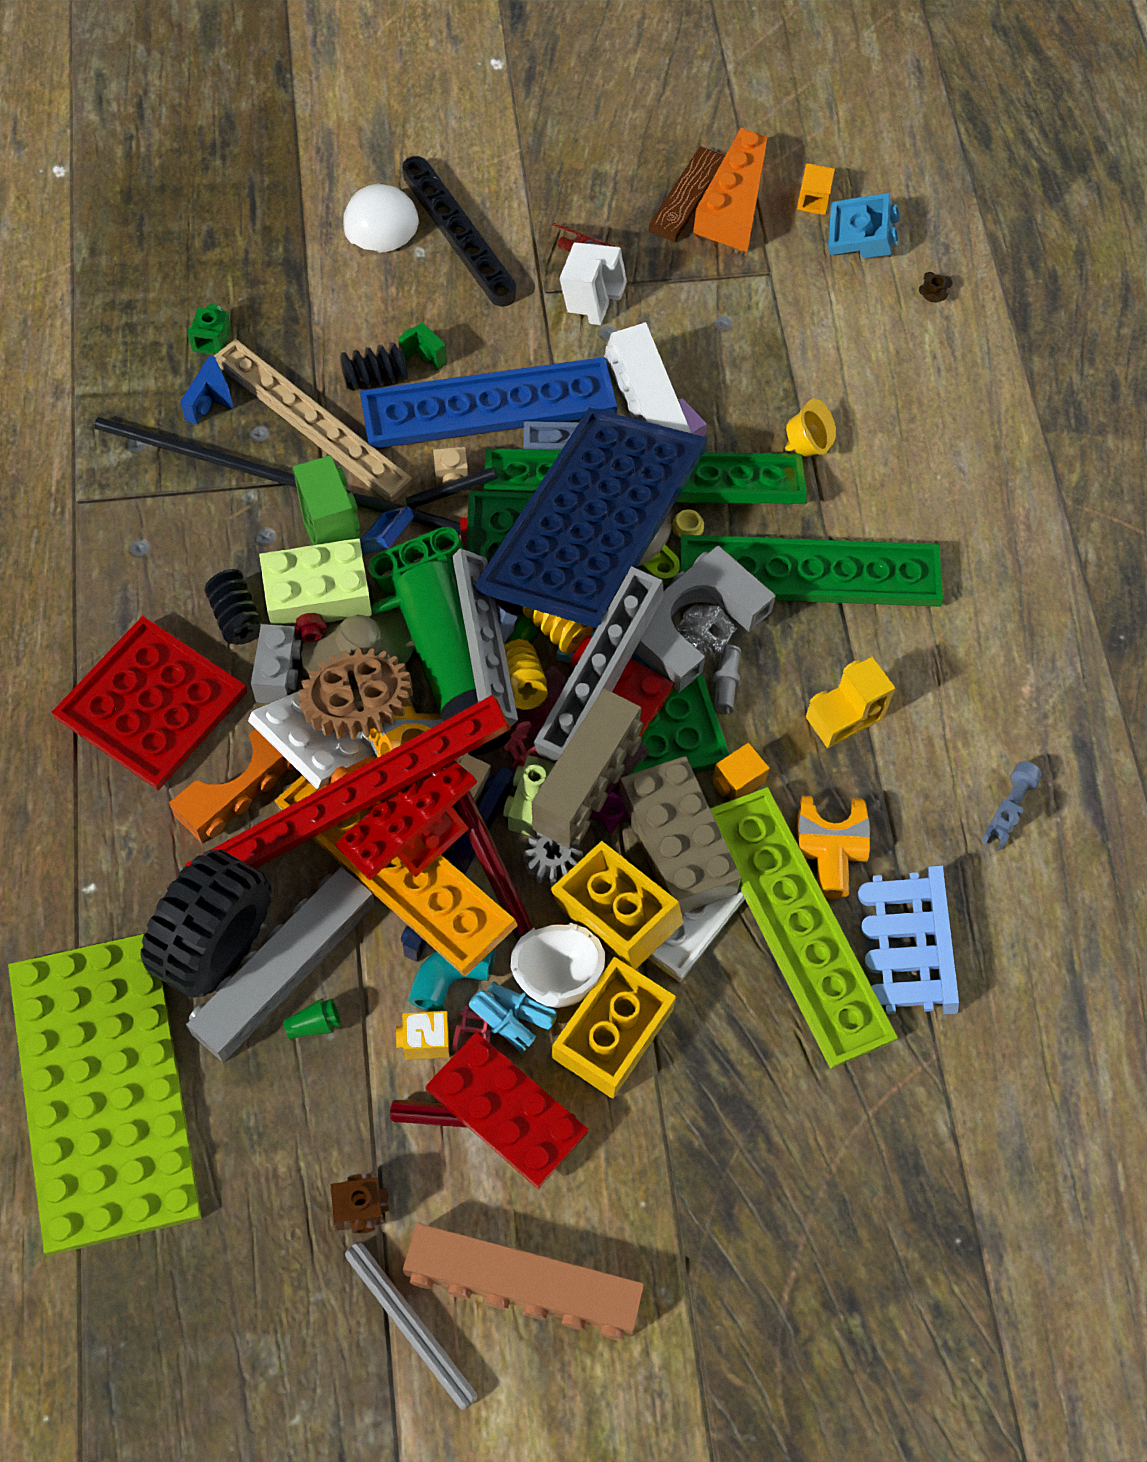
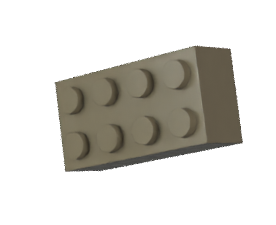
M603 688L531 802L533 830L568 849L571 848L576 839L579 841L583 839L590 825V822L587 820L593 810L596 812L601 810L608 795L605 791L611 782L614 784L618 782L625 768V765L622 763L628 754L633 756L640 746L642 737L639 736V733L643 727V722L640 721V706Z
M684 756L622 777L620 779L619 797L657 885L679 901L681 914L736 895L741 876L687 757Z

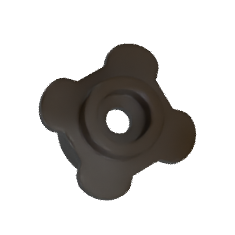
M933 272L925 273L923 277L925 280L924 284L919 287L920 294L929 302L936 303L946 300L948 297L947 290L953 284L951 278L943 277Z

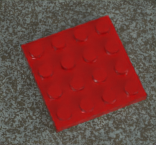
M142 615L55 707L52 714L56 720L159 791L248 691L245 684Z

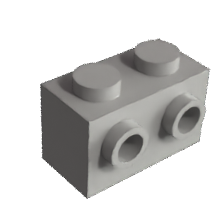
M261 624L251 680L252 690L257 703H272L291 695L292 690L297 688L298 670H296L297 660H301L303 642L297 639L295 626Z

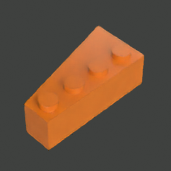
M740 128L696 208L694 234L748 253L768 137Z

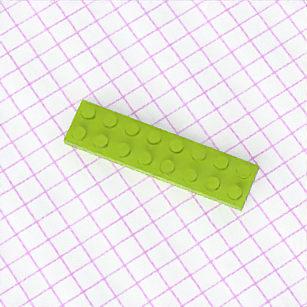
M763 788L711 808L712 815L741 876L739 888L830 1070L894 1043L898 1037L769 788Z

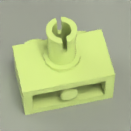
M527 755L524 767H517L513 786H517L514 797L508 796L503 816L508 817V830L536 837V831L533 830L531 802L555 766L554 763L546 759Z

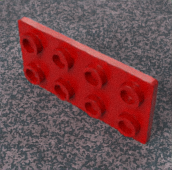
M454 760L386 797L381 803L374 806L370 813L358 824L349 829L335 845L368 880L375 877L395 857L416 878L469 829L452 806L477 784V780Z

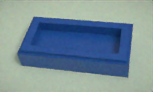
M410 507L383 512L360 539L362 555L389 549L414 518Z

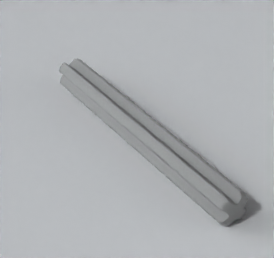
M358 1242L350 1247L345 1253L346 1259L461 1410L468 1408L477 1399L475 1390L363 1243Z

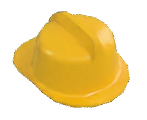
M812 398L807 401L800 412L786 424L789 440L785 449L786 451L795 450L798 454H802V457L817 454L824 456L836 439V426L833 416L827 406L819 399Z

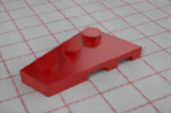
M587 635L570 659V667L573 670L592 638L590 635ZM630 658L612 692L641 707L640 721L643 722V727L639 733L641 737L673 691L675 683Z

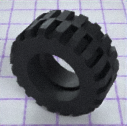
M224 850L206 851L203 855H198L194 858L192 864L183 868L179 877L172 881L167 888L168 891L163 899L161 898L158 902L157 909L147 924V933L144 934L142 939L144 947L141 949V958L145 969L189 997H204L214 992L217 986L232 971L234 972L237 969L244 955L246 956L249 952L252 942L257 938L261 930V924L266 919L267 908L270 906L272 899L270 896L272 887L267 876Z

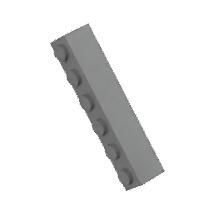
M631 566L607 609L601 625L597 627L534 741L538 756L556 764L603 688L611 692L613 691L664 598L663 582L661 579Z
M342 867L334 874L329 873L318 885V891L310 899H303L295 907L293 916L284 925L279 924L270 932L267 938L268 941L259 951L254 950L249 953L242 962V968L233 977H226L216 988V994L206 1004L201 1003L192 1011L189 1016L190 1021L186 1024L192 1036L224 1063L375 907L373 893Z

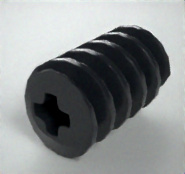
M394 342L389 344L388 352L383 345H378L376 355L370 347L365 348L364 357H362L357 349L353 350L352 360H350L346 352H341L340 363L346 389H348V383L351 382L355 390H359L361 380H364L367 387L371 388L373 378L377 379L380 386L384 385L385 375L389 376L392 383H396L397 373H400L405 381L408 380L402 347L399 350Z
M228 569L210 578L205 585L204 591L213 609L215 619L218 620L217 623L222 631L224 640L229 644L243 645L259 637L261 616L256 612L255 603L251 601L252 595L247 591L248 586L243 580L242 571Z

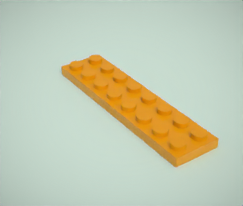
M302 775L274 801L281 810H284L318 790ZM380 801L313 837L319 845L464 977L518 926L511 915L442 855L436 858L416 878L395 857L375 877L368 880L335 844L349 829L353 828L369 814L374 806L381 803Z

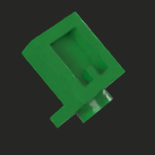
M423 322L414 328L407 329L398 338L399 350L402 347L405 359L417 352L424 362H429L437 370L447 364L446 345Z

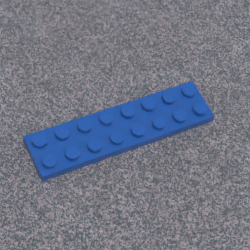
M605 357L360 391L368 444L374 448L524 427V421L565 422L579 420L583 418L589 407L617 414V404Z

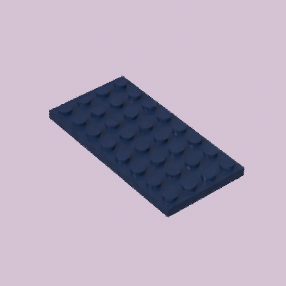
M589 407L476 582L477 593L597 628L601 625L607 609L631 566L637 568L699 462L707 448V437Z

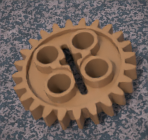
M357 648L355 654L351 656L346 650L343 651L342 658L340 659L331 655V663L327 665L319 662L318 667L320 671L310 670L308 672L310 679L302 680L303 689L299 690L301 699L299 703L306 722L312 723L315 731L322 728L324 736H328L335 731L337 739H341L345 733H350L351 739H355L357 733L361 731L366 737H369L370 729L372 728L382 732V724L384 722L391 725L395 724L393 715H405L403 707L411 705L409 697L413 696L410 673L407 672L405 664H399L396 656L388 659L386 651L376 656L373 648L366 655L362 654L360 648ZM349 675H355L364 708L362 712L357 711L348 679Z

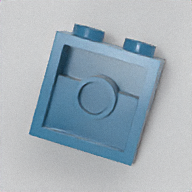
M890 193L831 202L828 240L830 255L860 251L862 259L892 254V246L898 245L897 228L893 227V223L899 222V208L897 204L893 205Z

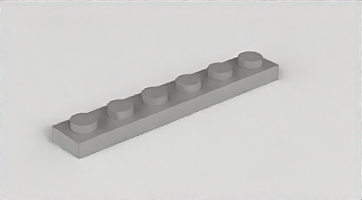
M460 548L452 557L478 702L491 695L496 697L511 727L518 721L495 598L477 593L476 582L487 567L488 560L483 556Z

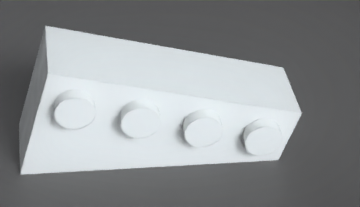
M646 322L611 333L608 345L605 347L604 357L608 370L629 410L631 418L691 433Z

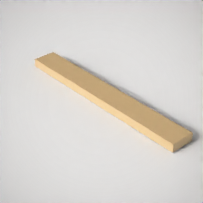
M236 338L214 355L222 370L331 455L385 500L393 503L413 485V478L373 446H370L364 439Z

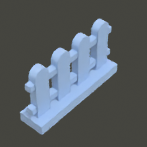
M943 866L928 867V878L919 879L918 872L909 873V879L882 881V875L873 876V882L864 883L860 886L858 896L862 904L876 906V915L868 916L863 920L862 933L868 939H879L880 949L871 950L866 954L865 966L871 973H882L883 984L872 986L882 1008H886V1014H896L895 1007L923 1005L924 1012H930L934 1009L933 1004H942L943 1015L958 1014L959 998ZM922 902H930L931 911L923 912ZM912 903L913 913L886 915L885 905ZM934 935L935 945L926 946L925 936ZM916 936L917 947L889 948L888 938ZM938 969L939 980H930L929 970ZM920 970L921 981L893 983L892 972Z

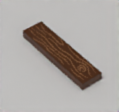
M702 146L699 147L650 222L649 232L673 242L677 240L699 205L725 157L724 155Z

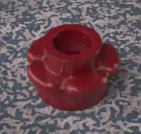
M306 613L296 619L295 634L305 642H316L326 633L327 624L323 622V617L320 614Z

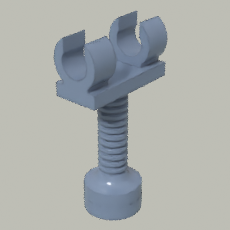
M1025 761L1016 764L1011 774L1014 786L1007 800L1003 799L985 831L982 838L984 845L990 835H995L1000 839L996 851L1001 850L1005 846L1009 834L1016 827L1024 809L1020 807L1026 791L1035 789L1041 779L1042 772L1036 765Z

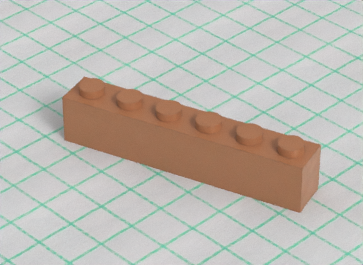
M416 1223L403 1267L405 1276L410 1277L409 1283L417 1287L432 1289L433 1284L448 1288L447 1293L458 1298L470 1299L471 1294L486 1298L485 1304L495 1308L507 1310L509 1304L524 1308L523 1314L540 1320H546L547 1315L562 1318L561 1324L566 1327L584 1330L585 1325L601 1329V1336L619 1341L623 1340L624 1335L632 1336L644 1283L419 1223Z

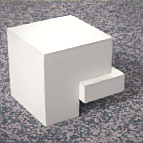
M574 242L560 276L568 313L588 315L589 324H602L609 306V299L620 300L627 284L620 247Z

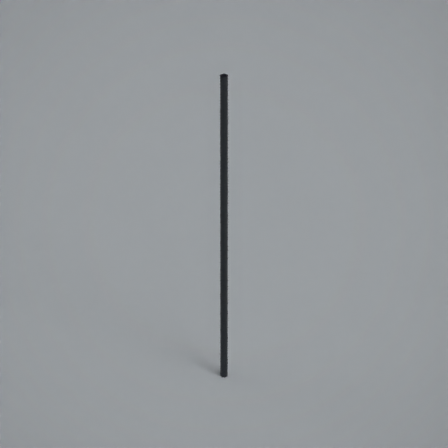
M97 417L95 421V429L297 488L294 474L101 417ZM347 489L348 493L352 492L357 506L381 513L406 507ZM410 508L414 515V518L411 520L412 522L436 529L450 527L461 536L460 522Z

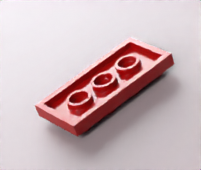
M478 1032L471 1036L425 1086L427 1092L538 1190L589 1132V1129Z

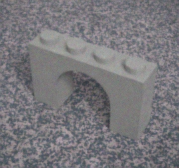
M716 546L709 553L703 552L695 560L693 567L686 573L684 571L679 572L671 581L670 586L663 591L664 598L634 653L656 673L674 682V689L679 693L703 672L705 656L676 630L672 622L675 612L693 602L712 603L725 610L750 632L772 612L776 595L720 546Z

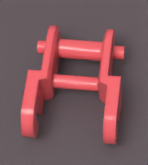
M530 721L518 724L516 730L511 734V739L503 747L504 751L511 752L515 760L512 765L513 769H517L518 766L524 767L527 755L540 757L536 747H532L527 751L523 743L529 732L528 728L532 726ZM518 746L520 747V749H521V751H522V753H523V754H521V755H520L519 752H518V749H517Z
M465 1005L464 1011L459 1012V1016L463 1018L461 1026L456 1025L452 1051H458V1041H460V1036L464 1035L465 1032L483 1034V1037L491 1044L492 1032L488 1030L489 1024L476 1012L469 1011L468 1005ZM467 1019L484 1021V1027L466 1026Z

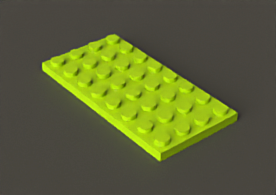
M144 934L8 964L43 1250L47 1257L202 1219L164 981L149 973L143 965L141 949L144 947L142 944Z

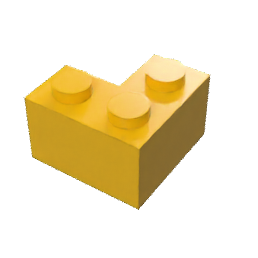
M873 656L862 662L860 660L853 661L844 668L838 688L830 692L821 691L810 700L806 719L828 749L883 720L896 688Z

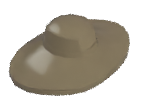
M391 610L374 614L372 611L371 616L358 614L347 617L345 620L327 622L326 633L322 635L320 640L304 642L301 662L303 670L308 674L310 670L320 671L318 667L319 662L327 665L331 663V655L340 659L342 658L343 651L346 650L351 656L355 654L357 648H360L362 654L366 655L373 648L376 656L386 651L388 659L396 656L399 664L404 663L406 666L413 655L415 647L404 617L401 614ZM349 675L348 679L351 689H358L355 675Z

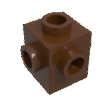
M355 1174L348 1176L347 1182L330 1184L334 1224L337 1231L352 1229V1233L355 1234L368 1233L375 1230V1225L384 1224L383 1212L390 1211L387 1188L380 1189L377 1177L370 1178V1174ZM365 1201L363 1205L357 1206L358 1203Z

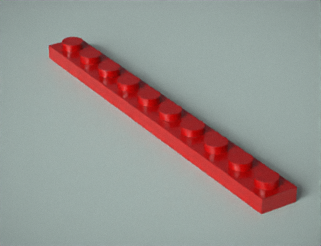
M493 695L485 698L211 850H224L255 869L509 731L511 728L497 698ZM192 860L185 863V866L192 864Z

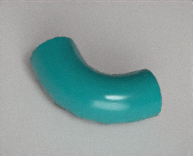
M496 947L465 977L435 951L421 964L413 980L408 1002L417 1008L427 1011L443 1010L447 991L455 981L462 978L490 980L495 961Z

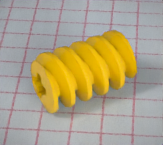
M522 606L524 616L532 619L535 626L541 627L542 633L550 636L551 642L559 645L563 653H572L578 649L587 635H590L593 631L591 626L585 628L584 624Z
M511 640L504 645L515 707L522 710L532 709L539 706L548 695L547 680L534 646L526 640Z

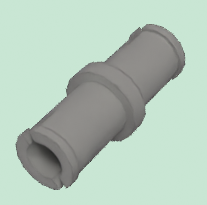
M734 645L720 647L718 671L714 673L713 682L716 685L713 707L715 712L721 714H729V712L732 713L734 711L736 687L740 684L738 667L741 649Z

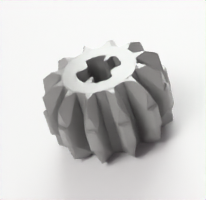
M536 832L537 839L529 838L526 842V847L529 850L523 852V860L528 863L526 871L529 875L537 873L536 881L539 884L548 878L550 879V885L553 886L557 883L558 878L561 879L583 858V852L578 850L580 841L576 839L571 848L568 849ZM552 853L559 855V858L555 855L554 859H550L547 855L549 854L552 857Z

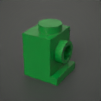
M210 304L207 308L197 307L192 326L187 331L192 352L215 355L225 347L231 329L228 311H224L222 307L215 304Z

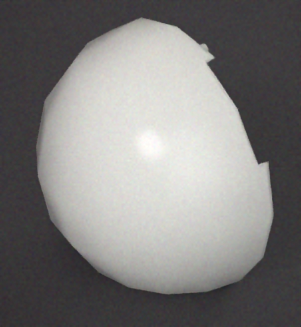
M379 183L368 185L358 190L351 197L343 214L344 232L350 243L363 249L378 251V253H387L407 244L415 235L419 224L417 210L406 193L396 187Z
M570 923V925H550L537 930L533 928L519 939L512 951L510 967L519 986L531 998L548 1007H566L575 1005L586 998L591 989L596 985L604 971L605 951L600 940L587 928Z

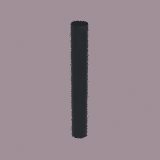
M491 467L406 497V504L410 508H416L498 479L497 470L495 467Z

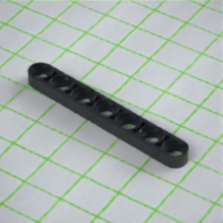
M411 156L405 159L402 166L405 182L494 305L501 307L511 305L516 299V284L513 278L427 160L420 156ZM415 167L423 170L420 174H411L408 171ZM426 187L437 189L433 194H426L422 190ZM443 206L452 209L449 213L441 214L436 211L439 207ZM456 226L464 227L466 231L460 234L453 233L451 229ZM471 246L481 249L476 254L467 253L465 250ZM488 266L496 271L488 275L481 273L480 269ZM499 287H506L510 290V293L499 295L495 293V290Z

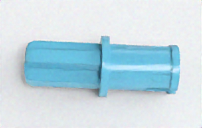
M493 982L488 988L487 992L492 993L490 996L506 1010L511 1009L513 1011L512 1015L517 1020L521 1018L547 1030H550L554 1025L557 1011L528 998L529 995L526 992L519 994L498 985L496 982Z
M478 991L470 1000L469 1007L492 1027L491 1032L494 1034L498 1032L520 1054L526 1050L525 1046L529 1047L536 1038L534 1033L530 1032L512 1016L513 1011L511 1009L506 1010L486 991Z

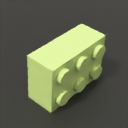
M359 538L259 554L267 612L271 625L296 627V619L306 613L320 614L325 623L345 620L347 617L358 614L364 616L372 615Z

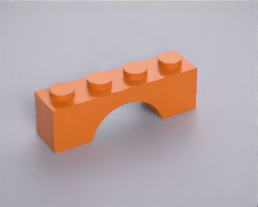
M257 729L249 734L253 748L251 762L239 777L224 784H206L195 780L169 802L175 818L202 844L207 839L218 836L230 819L236 814L241 815L252 804L253 799L261 792H267L272 789L277 783L278 778L288 769L292 770L295 768Z

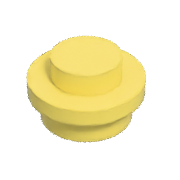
M686 509L674 517L672 531L679 539L681 535H702L704 521L699 513Z

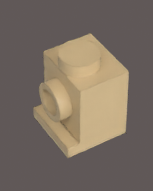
M465 447L433 449L436 487L468 476ZM469 489L448 497L469 495Z

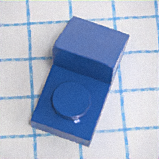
M209 355L180 401L185 421L196 425L202 415L208 413L211 402L233 408L229 388L216 358Z

